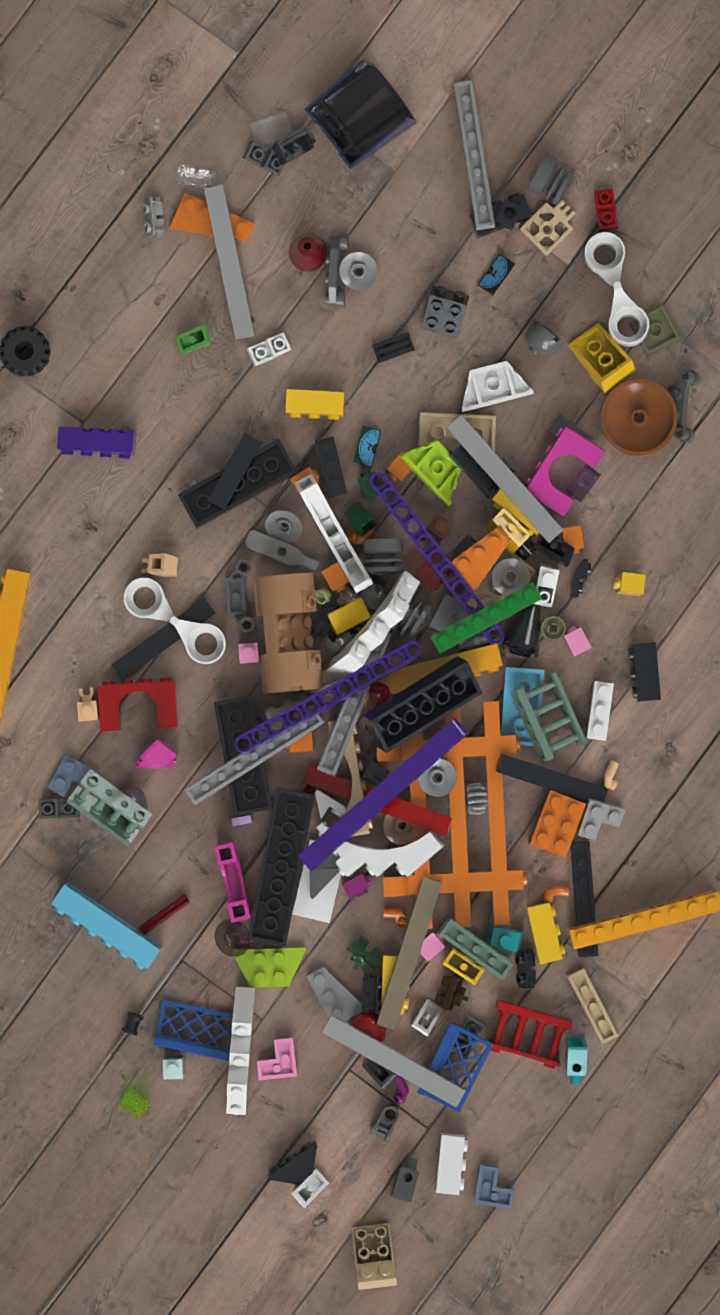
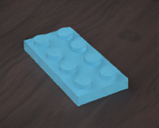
M506 667L501 736L516 735V739H520V745L534 746L510 692L519 688H523L527 692L542 685L544 670ZM543 693L530 698L529 702L532 708L536 709L542 706ZM539 715L538 718H537L539 725H540L541 715Z

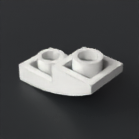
M284 332L247 349L254 367L291 351Z

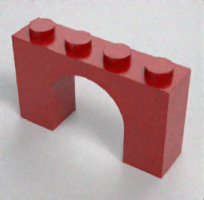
M171 677L160 678V682H152V679H140L141 683H133V680H121V684L115 685L114 681H102V685H98L100 732L121 730V702L128 694L135 691L145 692L154 699L157 706L158 728L178 727L176 681H171Z

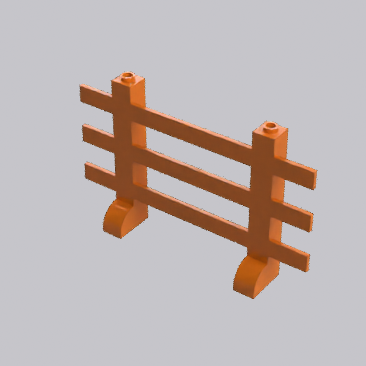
M499 701L483 702L485 737H465L441 757L448 759V762L455 768L457 775L456 784L452 791L449 792L450 818H453L451 822L453 872L430 873V862L428 860L414 872L415 874H411L408 877L406 875H387L383 877L384 897L416 895V900L424 877L442 882L439 893H454L455 921L462 927H471L470 892L493 891L494 926L510 925L508 890H524L523 885H527V873L523 874V869L507 870L503 777L501 773L496 772L501 753L517 755V750H520V739H516V735L500 736ZM461 708L445 716L446 725L455 718L461 724ZM421 731L388 753L377 747V762L407 760L430 739H423V731ZM486 756L492 871L469 872L463 757ZM417 778L410 785L411 803L427 809L426 793L420 787ZM412 824L413 842L425 836L428 830ZM432 917L428 929H433Z

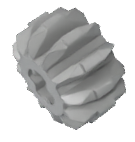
M474 782L468 784L465 787L468 813L474 815L485 813L488 804L484 783Z

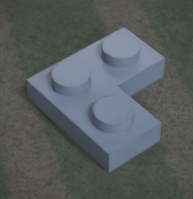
M66 754L47 788L65 797L73 781L80 783L90 769L98 775L100 773Z
M480 1164L474 1203L512 1209L515 1189L496 1186L499 1167Z

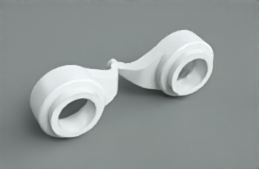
M609 232L598 233L587 242L584 256L587 266L605 282L614 287L613 304L608 323L609 334L621 346L631 347L638 345L645 339L648 333L649 319L645 311L638 307L622 289L620 278L625 258L624 244L615 234ZM602 245L610 246L615 251V260L609 265H601L596 262L593 254L597 247ZM624 317H632L637 320L640 329L636 335L626 337L619 333L617 329L618 322Z
M138 578L126 587L124 604L127 610L139 618H150L172 623L176 627L188 655L194 661L201 664H211L223 656L226 649V639L223 632L211 624L195 623L176 618L162 587L156 581L150 578ZM148 587L155 593L156 601L149 609H140L135 605L134 595L140 588ZM210 633L216 638L217 648L212 654L202 655L196 650L195 641L200 634Z

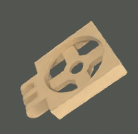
M564 200L554 209L546 202L520 228V231L546 257L574 230L567 222L576 212L572 211L567 215L566 213L571 207L568 205L562 210L561 207L565 204ZM548 213L554 215V217L550 221H544L539 215ZM532 222L539 227V232L534 237L530 234ZM559 222L563 226L561 237L554 231V227ZM549 226L550 232L545 233L543 227ZM544 237H549L554 244L542 246L539 242Z

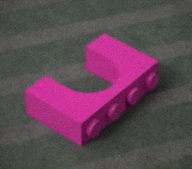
M568 426L565 429L560 428L555 436L558 440L554 445L550 444L545 452L547 455L544 462L542 460L538 462L534 469L537 473L534 477L530 476L524 484L535 499L562 516L565 515L575 498L553 484L550 478L552 462L562 455H574L595 468L605 453V449Z
M235 841L217 844L214 846L225 883L231 923L250 919L252 913Z

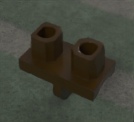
M444 975L441 985L448 987L447 994L438 992L435 998V1002L441 1005L442 1009L452 1011L454 1004L460 1006L462 1000L468 1001L469 997L464 995L466 988L461 987L464 978Z

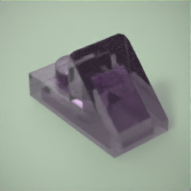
M585 464L566 489V492L581 502L601 474Z

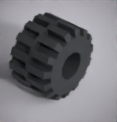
M17 326L15 329L9 330L5 337L2 338L0 359L4 366L13 374L22 377L34 376L40 373L48 364L51 353L50 345L46 337L36 328ZM27 347L30 354L23 357L20 351Z

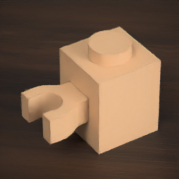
M161 553L149 554V559H142L143 563L148 564L146 569H141L143 574H152L158 577L177 576L178 557Z
M94 687L90 688L88 696L83 694V688L79 689V695L83 702H77L78 720H100L98 701H92Z

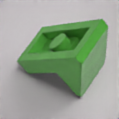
M206 324L175 336L181 355L198 348L208 347L211 344Z

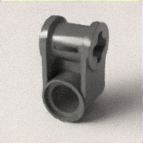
M389 1103L382 1108L369 1133L370 1135L375 1134L383 1138L386 1143L399 1117V1109L395 1104ZM388 1109H392L396 1115L389 1118L385 1115V1112Z

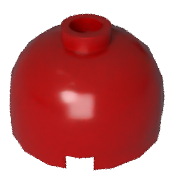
M361 1012L354 1016L350 1022L351 1026L382 1043L386 1037L387 1029L377 1025L379 1015L374 1012Z

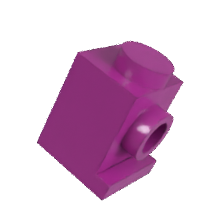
M361 873L342 883L350 900L353 901L355 900L354 895L357 894L360 897L368 892L367 888L372 886L373 883L368 875L364 876Z

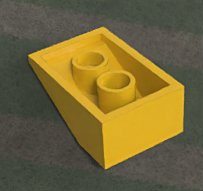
M599 322L568 344V347L587 373L604 393L635 372L632 359L611 338Z

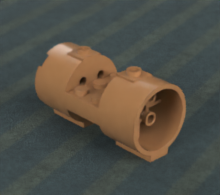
M296 573L253 578L256 616H263L266 654L260 655L263 693L323 688L320 650H313L314 641L311 633L312 620L310 612H317L314 574Z

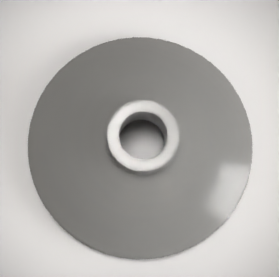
M354 252L343 259L339 273L342 282L348 288L364 290L375 282L378 269L376 262L370 255L363 252ZM361 269L362 274L359 276L356 275L355 270Z
M275 510L268 515L265 521V529L268 535L288 544L297 541L303 531L301 520L289 510Z
M509 558L500 561L492 572V584L496 591L504 596H508L530 582V573L527 566L517 559ZM509 574H512L514 576V580L512 582L507 580V576Z
M440 758L418 778V781L425 793L440 797L452 791L456 784L457 775L453 765L447 760ZM436 773H439L441 775V780H435L434 775Z

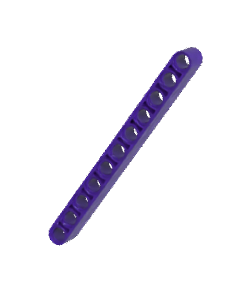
M381 472L374 473L370 478L372 488L466 613L470 616L485 608L386 475ZM376 476L384 478L382 486L374 485L373 479ZM389 491L394 492L396 495L395 500L392 502H388L385 499V494ZM399 507L407 509L408 513L405 517H399L396 514V510ZM411 522H416L419 525V530L415 533L408 530V525ZM426 537L430 539L431 544L428 548L420 546L421 538ZM434 553H440L442 556V561L438 564L433 563L431 560V556ZM444 569H452L454 576L451 579H446L443 576ZM459 583L465 586V592L460 595L454 590L455 585ZM474 599L477 602V607L474 610H469L466 607L467 600ZM497 623L481 631L492 644H497L503 640L504 633ZM492 630H498L500 633V638L497 641H493L489 637Z
M416 641L408 642L243 733L235 740L236 750L240 754H248L420 658L421 645ZM410 647H416L419 652L411 656L407 650ZM393 656L401 658L402 661L399 665L391 663L390 660ZM381 665L385 671L382 674H376L374 667ZM361 674L366 675L368 678L364 684H360L357 681V677ZM348 684L351 690L348 693H343L340 691V686ZM326 693H331L334 699L328 703L323 700V696ZM308 703H315L317 709L313 712L307 711L306 706ZM292 712L300 714V718L297 721L289 719V715ZM276 721H280L283 724L282 729L279 731L272 728L273 723ZM264 731L266 737L263 740H258L255 738L256 732ZM241 740H246L249 742V746L243 750L238 747V743Z
M456 718L453 719L298 856L299 859L310 871L314 870L469 732Z

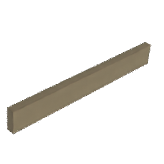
M426 877L423 878L377 1025L392 1030L396 1028L442 882Z

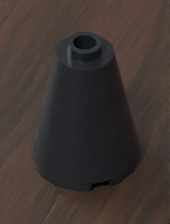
M532 604L517 613L502 641L501 647L503 650L507 647L510 649L509 653L530 658L531 654H535L534 658L539 655L540 609L537 608L536 604Z

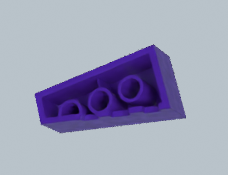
M59 426L57 450L62 451V455H73V452H81V456H92V453H98L100 457L111 458V454L119 455L121 459H130L131 456H135L137 433L135 430L127 429V432L119 429L105 431V429L89 428L87 430L83 427Z

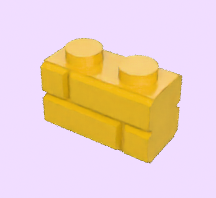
M453 946L442 962L443 965L473 985L477 983L485 971L483 966Z

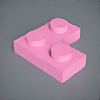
M293 1037L274 1039L276 1058L257 1060L259 1080L297 1076Z

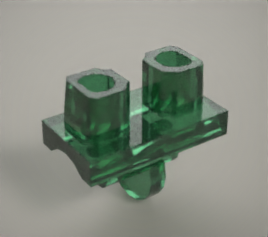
M363 936L353 941L347 948L353 954L350 959L355 962L353 966L355 970L359 966L364 970L368 966L375 970L381 963L380 959L383 951L377 947L371 953L366 951L365 947L369 941Z

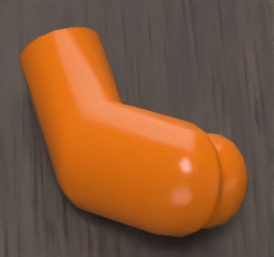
M372 529L364 536L360 533L349 532L347 539L352 545L362 546L363 540L371 539L376 533Z
M552 886L544 890L543 900L545 902H553V897L556 895L568 897L569 887Z
M384 908L383 918H393L400 929H405L408 926V917L401 909Z

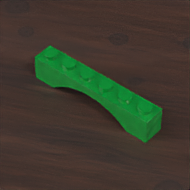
M532 582L429 638L437 653L440 654L542 598Z

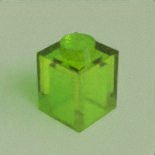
M134 1087L119 1102L134 1118H137L139 1115L143 1117L150 1109L147 1107L150 1101Z

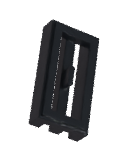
M408 332L372 345L378 363L415 351ZM404 338H406L407 340L399 344L390 346L388 348L382 349L380 351H378L377 349L379 347H382L384 345L393 343ZM409 345V348L383 358L380 357L381 354Z

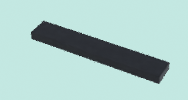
M203 598L177 618L202 624L216 613L207 600ZM168 623L113 663L111 666L122 680L126 679L180 640L181 637L176 627L172 623Z
M502 753L496 768L498 773L584 801H588V798L604 802L608 791L606 787Z
M589 841L572 842L570 845L576 926L596 921ZM594 944L579 948V958L598 956V945Z

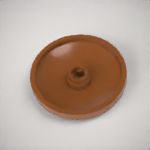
M634 379L621 383L609 393L601 409V426L604 435L617 450L627 455L647 456L658 452L670 442L677 428L678 412L672 396L664 387L650 380Z

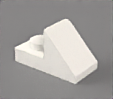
M316 790L315 795L321 819L329 806L332 808V813L339 817L342 814L344 815L347 807L320 790Z
M315 1169L313 1174L297 1185L291 1194L305 1208L329 1182Z

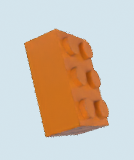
M548 790L529 844L566 858L586 803Z

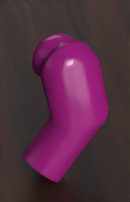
M397 1076L393 1079L398 1087L393 1096V1102L395 1104H402L407 1098L409 1088L403 1077Z

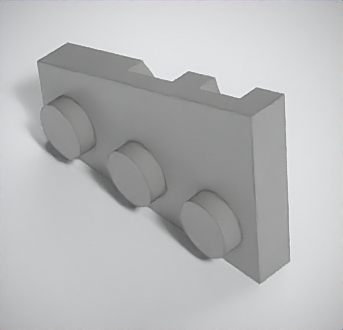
M324 967L307 975L328 1018L332 1014L346 1021L363 1012V1009H361L362 1003Z

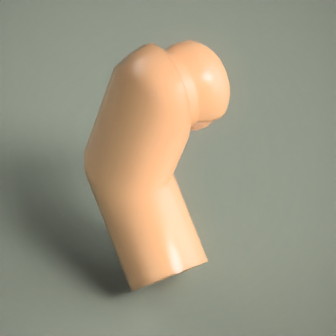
M615 761L609 762L604 773V786L610 790H615L618 784L616 780H613L619 766Z

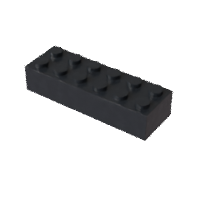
M277 439L257 451L225 510L208 501L225 469L181 492L178 496L198 530L298 473L280 440Z
M457 656L363 714L362 717L377 747L388 753L481 695L482 691L468 661Z
M252 695L214 702L225 763L240 754L234 745L236 738L258 726ZM258 731L255 734V738L261 740ZM241 740L238 743V747L243 750L249 746V742L246 740ZM265 761L229 783L235 816L273 809Z

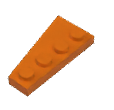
M184 193L170 229L214 236L207 202ZM229 212L234 239L248 242L255 223Z

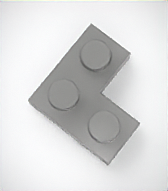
M588 798L576 834L596 840L601 823L620 827L625 808Z

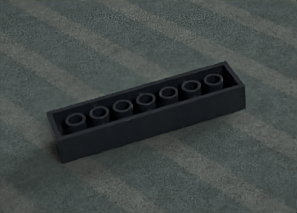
M277 787L248 940L286 947L302 861L298 856L305 850L315 794Z

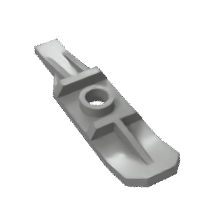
M256 530L249 532L245 540L247 548L290 566L303 565L316 571L319 561L303 555L299 548ZM280 548H284L286 550V553L284 555L279 554Z

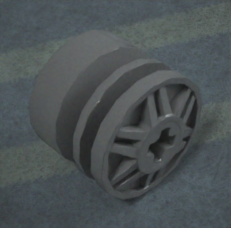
M547 154L531 181L528 190L539 196L546 189L548 192L545 199L548 201L553 193L556 196L552 203L557 205L569 190L576 169L571 168L569 173L565 174L564 171L567 168V164H564L558 170L556 169L558 159Z
M403 539L363 540V553L372 554V558L364 560L365 564H372V567L365 568L366 572L374 576H389L404 572L403 567H395V563H403V559L395 558V554L403 552Z
M413 596L403 619L390 628L391 631H394L398 625L402 626L399 634L401 637L406 630L410 631L406 638L408 641H411L420 632L431 608L426 605L423 612L418 610L422 601H419L415 607L411 606Z

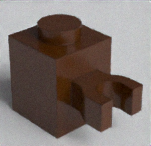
M438 513L427 527V530L435 542L437 538L442 541L454 524ZM423 537L420 541L424 543L428 538Z

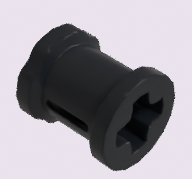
M128 1011V1018L125 1026L122 1027V1031L137 1036L139 1024L144 1017Z

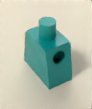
M488 923L485 942L491 947L517 952L521 948L524 930L502 925L494 926L493 923Z
M566 1037L565 1069L566 1074L570 1076V1084L580 1085L581 1076H586L587 1044L585 1037Z

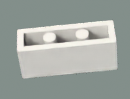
M593 681L586 738L606 741L613 683Z
M441 1133L436 1193L459 1195V1191L464 1188V1179L461 1178V1171H465L466 1159H463V1152H467L468 1140H465L464 1135Z

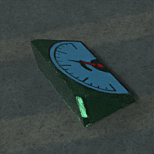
M363 425L353 463L372 468L381 430Z

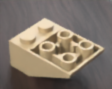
M382 1223L351 1227L359 1290L397 1285L390 1224Z

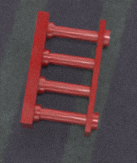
M497 1000L496 1009H500V1017L492 1041L494 1044L490 1051L499 1053L502 1050L544 1062V1066L555 1069V1066L560 1067L561 1062L555 1059L562 1034L566 1029L571 1030L573 1022ZM510 1013L518 1015L517 1018L519 1020L512 1045L509 1047L500 1044L507 1017L510 1016ZM531 1018L536 1020L537 1027L530 1052H526L518 1048L526 1021ZM547 1024L555 1025L554 1029L556 1031L548 1058L537 1055L544 1027Z

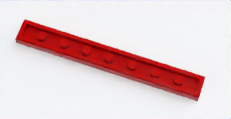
M309 765L303 783L347 800L351 799L352 780L338 775L334 777L317 770V767ZM367 786L364 796L368 795L373 788ZM397 797L380 811L443 836H447L453 819Z

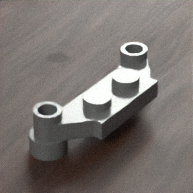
M341 234L340 236H329L328 246L331 248L330 253H327L326 265H329V273L326 272L325 284H328L329 293L325 294V304L336 305L337 307H345L346 293L338 292L340 250H348L349 235Z
M693 370L682 371L676 382L668 387V392L672 396L678 412V423L674 436L684 443H691L695 437L694 431L685 425L689 387L698 385L701 379L700 374Z
M241 559L236 563V569L230 577L225 578L227 616H232L242 631L250 632L254 629L255 623L252 618L247 616L245 576L251 571V564L248 560ZM242 564L247 565V569L245 571H242L240 569V566ZM246 621L251 623L249 628L244 627Z

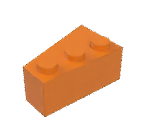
M499 525L451 561L473 592L479 588L511 542V538L502 526Z

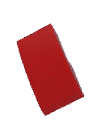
M613 188L595 190L594 201L599 232L618 229Z

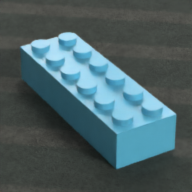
M69 883L63 885L51 903L54 905L53 909L61 915L67 914L70 916L69 920L77 926L80 924L85 926L87 933L94 937L95 935L101 937L103 944L110 948L111 946L117 948V953L127 959L129 956L135 960L133 964L140 969L144 967L148 969L162 949L161 945Z

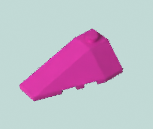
M157 739L133 766L135 768L164 769L167 766L170 769L177 762L176 757L178 754L163 739Z

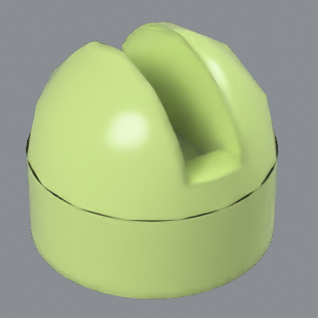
M327 588L317 590L315 592L316 601L319 604L329 602L332 597L331 591Z

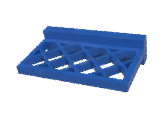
M163 1000L153 1045L155 1047L229 1062L232 1027L225 1031L220 1021L226 1017L233 1019V1014ZM166 1005L174 1006L178 1014L168 1019L165 1014ZM187 1010H193L197 1018L187 1023L182 1013ZM196 1011L203 1012V1014L199 1016ZM207 1013L212 1014L216 1020L208 1027L205 1026L201 1019ZM180 1015L186 1025L176 1031L170 1021ZM199 1019L205 1029L194 1034L189 1025ZM169 1023L174 1033L169 1036L160 1035L161 1028ZM218 1023L223 1033L213 1038L208 1029ZM188 1027L193 1036L188 1040H183L178 1032ZM204 1031H207L212 1039L207 1044L200 1043L197 1038ZM226 1035L229 1040L228 1049L219 1047L215 1040Z
M452 1022L429 1069L441 1075L443 1068L450 1067L453 1077L448 1080H454L457 1085H459L457 1078L467 1076L469 1085L464 1088L466 1092L457 1107L420 1087L417 1092L459 1113L494 1043ZM461 1032L468 1035L470 1043L460 1046L458 1037ZM481 1042L488 1046L485 1053L477 1055L474 1044ZM471 1045L474 1056L464 1059L461 1048ZM458 1050L461 1060L452 1063L449 1055L451 1051ZM476 1059L477 1069L469 1072L465 1061ZM463 1063L466 1073L456 1076L453 1065Z

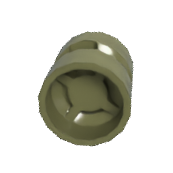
M550 616L540 624V634L547 641H557L565 634V623L559 617Z

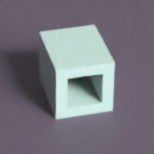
M183 1057L164 1058L163 1080L183 1079Z

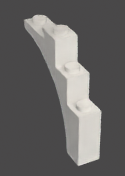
M310 474L295 482L296 488L355 592L357 593L372 585V580L344 534L313 476Z
M407 571L401 573L378 610L351 642L338 655L333 657L326 672L339 681L362 667L371 651L385 640L390 628L403 619L410 606L408 604L420 581Z
M322 822L316 827L319 830V837L330 828L326 822ZM431 831L411 844L393 849L369 848L347 840L333 853L336 856H340L335 863L338 865L336 868L343 876H351L366 863L368 865L366 869L369 873L378 877L396 863L398 872L408 877L445 845Z
M236 987L227 1081V1114L246 1115L255 988Z

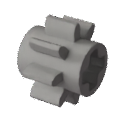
M347 588L340 592V598L337 599V602L342 607L359 598L360 595L355 590L352 591Z

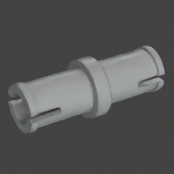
M492 630L489 637L491 640L497 641L495 632ZM476 634L466 639L463 645L458 644L460 652H465L474 648H481V646L490 642L483 634Z

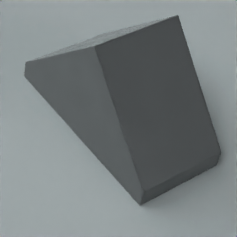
M315 868L312 871L309 870L310 897L314 899L340 871L337 868Z
M369 1058L362 1064V1067L382 1089L396 1077L394 1072Z

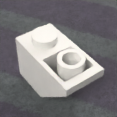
M540 563L536 588L542 599L534 604L552 608L560 571L559 566Z

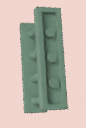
M556 672L546 675L548 682L527 692L523 688L510 692L541 762L553 759L554 751L574 741H576L577 745L587 743L586 733L577 721L562 687V679ZM552 688L556 697L555 700L536 709L531 707L530 698ZM560 706L564 717L543 727L539 725L537 720L539 715ZM568 723L572 734L552 744L547 743L546 733Z
M90 769L79 783L84 788L78 785L66 802L128 847L140 831L136 826L142 830L152 814ZM89 792H91L92 794H94L95 796H97V797L99 798V800H98L97 798H95L94 796H92ZM105 803H106L107 805H109L110 807H112L115 811H113V810H111L109 807H107V806L105 805ZM120 815L124 816L126 819H128V820L131 821V822L129 823V822L126 821L124 818H122Z
M450 916L438 931L439 935L501 980L504 979L513 966L511 960L489 946L470 930L460 926Z

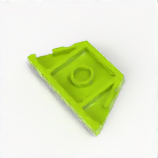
M433 440L400 454L399 457L443 504L450 507L452 501H450L452 492L456 490L457 478L460 475L461 469L449 457L450 453L438 440Z
M306 947L232 949V954L251 988L289 987L304 956Z

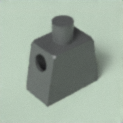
M407 1157L404 1167H399L391 1197L406 1202L412 1201L419 1172L415 1171L418 1159ZM405 1173L410 1175L409 1182H405L403 1179Z

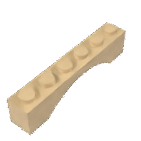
M336 721L328 722L330 735ZM357 725L353 730L344 753L352 775L351 799L344 815L365 797L364 791L367 790L366 781L361 777V772L364 771L363 762L358 758V753H361L360 743L355 740V734H358ZM372 819L353 836L371 834L370 828H373Z

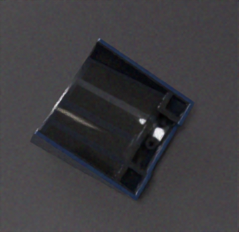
M361 60L305 108L315 124L319 125L338 150L339 156L349 169H352L418 123L388 80L373 63L366 60Z

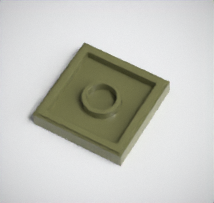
M664 305L646 313L649 319V329L640 345L647 357L681 339ZM633 320L629 324L636 335L640 328L637 320Z

